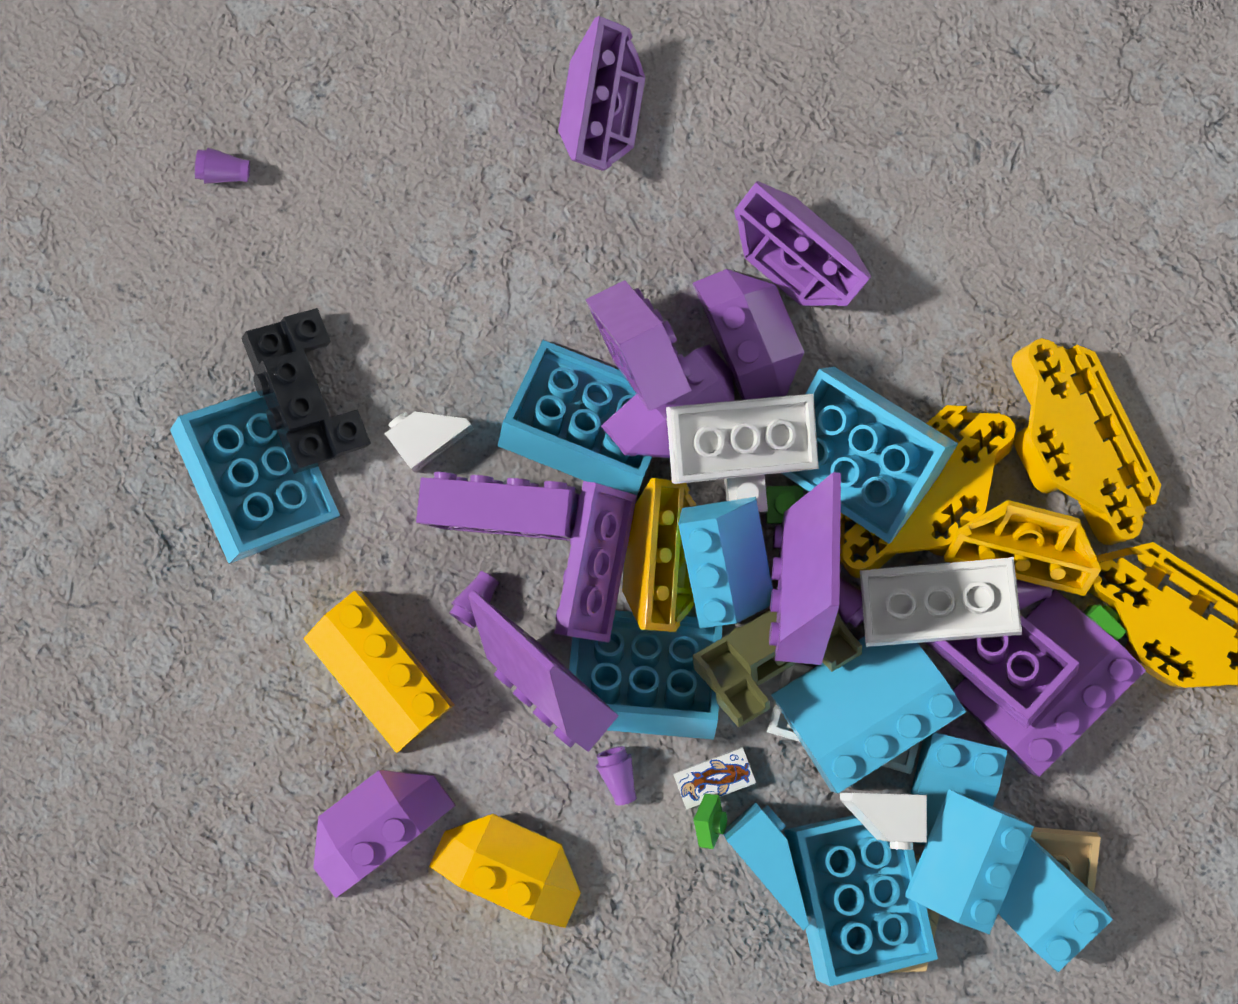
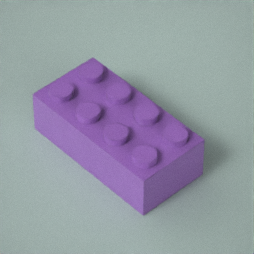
M624 280L585 299L613 362L649 411L692 391L686 377L691 375V371L683 355H678L673 343L677 342L672 327L667 320H663L658 309L654 310L649 299L644 298L639 288L633 290Z
M434 472V478L421 477L416 523L444 530L570 541L578 512L579 494L575 493V487L567 486V483L544 481L543 488L539 487V484L530 483V480L507 478V484H503V481L493 480V477L471 475L470 481H468L467 478L457 477V474Z
M1021 615L1022 635L925 642L1026 729L1073 679L1079 668L1078 661Z

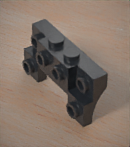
M318 308L285 316L281 322L248 330L244 333L241 339L255 373L253 377L255 389L260 396L265 398L268 406V422L274 431L277 430L294 474L315 468L325 462L368 447L371 444L358 409L330 417L306 353L326 347L331 342Z

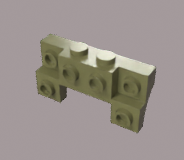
M770 609L762 613L760 617L742 627L735 628L729 635L693 655L694 670L716 693L717 704L738 728L770 709V700L758 686L796 664L795 662L775 661L776 646L769 645V632L771 622L777 621V612H770ZM838 613L822 661L831 672L862 654V644L848 630Z

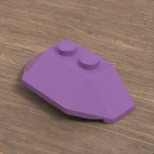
M601 16L595 17L570 60L558 131L572 161L604 171L634 148L645 75L638 53L631 41L633 37L630 28Z
M757 181L734 210L735 218L738 220L739 235L745 259L800 306H847L872 277L853 245L794 196Z
M729 269L693 282L695 291L727 366L733 374V380L741 399L786 396L804 355V350L776 285Z
M710 344L695 349L684 357L691 371V375L686 377L692 391L651 411L646 408L636 394L602 424L601 427L624 455L670 458L666 407L734 401L733 374Z
M378 770L318 816L313 868L334 897L337 898L455 807L456 804L434 775Z

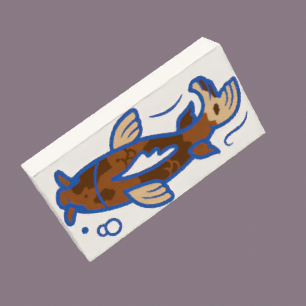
M743 747L673 773L686 810L700 805L705 793L721 797L756 783Z

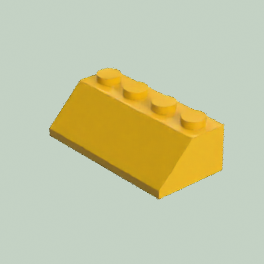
M354 590L327 612L303 638L396 753L455 705L362 591Z

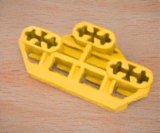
M1043 338L1033 341L1018 350L1012 358L1013 371L1031 405L1029 424L1017 433L1014 445L1032 484L1040 492L1052 493L1061 490L1076 499L1095 537L1104 545H1114L1136 538L1143 527V516L1146 514V507L1157 502L1161 483L1096 352L1080 345L1066 349L1064 346H1058L1054 342ZM1048 454L1049 459L1045 460L1043 455Z
M946 405L926 424L957 442V447L937 480L890 544L858 523L845 533V523L852 521V519L841 513L840 564L848 573L855 578H860V570L879 569L897 553L929 550L935 555L944 556L958 530L957 521L960 519L961 528L986 513L994 466L1008 455L1014 446L1016 429L1011 418L999 412L970 413L967 412V406ZM962 422H970L959 432V436L963 438L960 442L949 432L951 429H956ZM991 433H994L997 436L991 440ZM1001 433H1004V434H1005V437H1004V439H1002V438H1001L1000 436H998V435H1000ZM975 456H977L976 464L971 461ZM964 457H967L970 461L964 463ZM963 506H965L968 509H971L975 506L976 514H973L972 512L968 511L962 516ZM951 514H952L953 521H954V524H953L952 526H951V516H950ZM938 530L940 533H944L948 530V539L942 536L935 539V531ZM872 537L873 546L870 548L869 539ZM876 544L879 545L880 552L878 554L876 553ZM858 553L860 556H864L866 554L867 561L864 563L861 560L854 561L853 555Z
M1154 542L1096 555L1101 566L1100 572L1106 571L1104 578L1112 584L1121 585H1119V588L1112 584L1100 585L1102 578L1098 575L1088 592L1117 610L1129 639L1125 649L1146 670L1145 672L1172 687L1187 688L1235 685L1238 687V666H1231V660L1227 657L1228 653H1232L1230 658L1238 663V595ZM1135 554L1138 557V561L1146 565L1144 570H1141L1122 557ZM1167 574L1170 576L1168 580L1189 592L1190 596L1185 598L1168 586H1164L1162 590L1157 589V587ZM1121 589L1125 592H1138L1136 598L1140 601L1139 605H1133L1135 599L1129 594L1117 592ZM1210 602L1214 604L1213 608L1235 622L1232 627L1212 614H1209L1206 619L1202 617ZM1144 644H1150L1148 649L1156 655L1163 656L1162 659L1172 664H1181L1180 669L1184 672L1183 676L1178 677L1179 671L1171 665H1163L1165 662L1160 658L1146 656L1147 651L1143 648Z

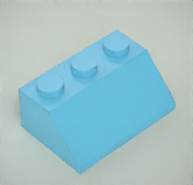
M750 497L682 508L678 525L699 627L707 628L736 624L769 607L773 584L757 498Z
M949 789L905 896L957 923L990 935L1034 826L1010 813Z

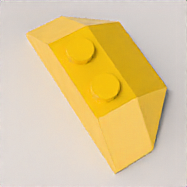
M651 478L635 504L624 561L622 592L641 630L676 632L680 622L688 615L695 604L678 525L682 508L697 506L689 494L690 490L687 483L674 484L672 480Z
M1010 500L1003 502L959 528L944 555V561L949 563L1014 557L1017 580L1081 596L1087 594L1101 571L1100 563L1079 518Z
M494 813L444 831L429 867L468 892L528 919L566 928L581 894L562 844Z

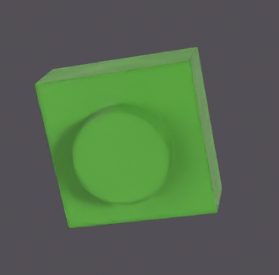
M767 486L768 512H766V524H782L784 512L803 497V487Z
M1089 605L1083 611L1086 616L1116 641L1127 632L1119 624L1121 622L1119 615L1107 605L1103 607L1101 605Z
M705 793L693 819L698 844L701 848L714 849L719 835H723L726 830L727 814L722 811L719 795Z

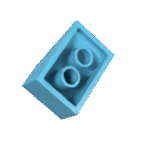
M934 732L923 739L911 794L927 795V840L949 789L993 807L1000 787L1008 750ZM913 842V843H917V844H921V845H926L927 842Z
M755 802L726 827L724 836L727 842L804 931L809 926L788 840L781 832L786 825L768 805L761 809Z
M1030 836L998 914L1032 950L1059 972L1113 919L1104 902Z

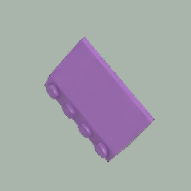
M833 472L787 509L784 512L782 525L774 527L773 548H779V557L773 558L771 578L772 580H778V589H772L770 612H777V621L771 622L769 645L776 646L775 661L822 664L840 605L841 473Z
M472 590L468 594V599L486 657L497 668L494 675L510 689L515 685L517 688L513 694L528 707L534 704L537 708L533 711V714L548 727H551L554 723L557 728L553 733L570 748L577 743L589 752L619 715L536 639Z
M1053 590L1051 596L1045 598L1025 619L1078 661L1079 668L1073 679L1027 729L966 677L953 689L962 706L1004 749L1008 750L1007 752L1029 774L1038 777L1146 671L1119 642L1057 590Z

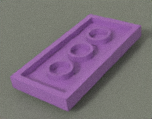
M583 481L582 491L577 503L578 512L575 527L570 539L571 548L567 569L563 575L564 585L560 606L556 612L555 634L602 642L610 641L637 495L602 484Z

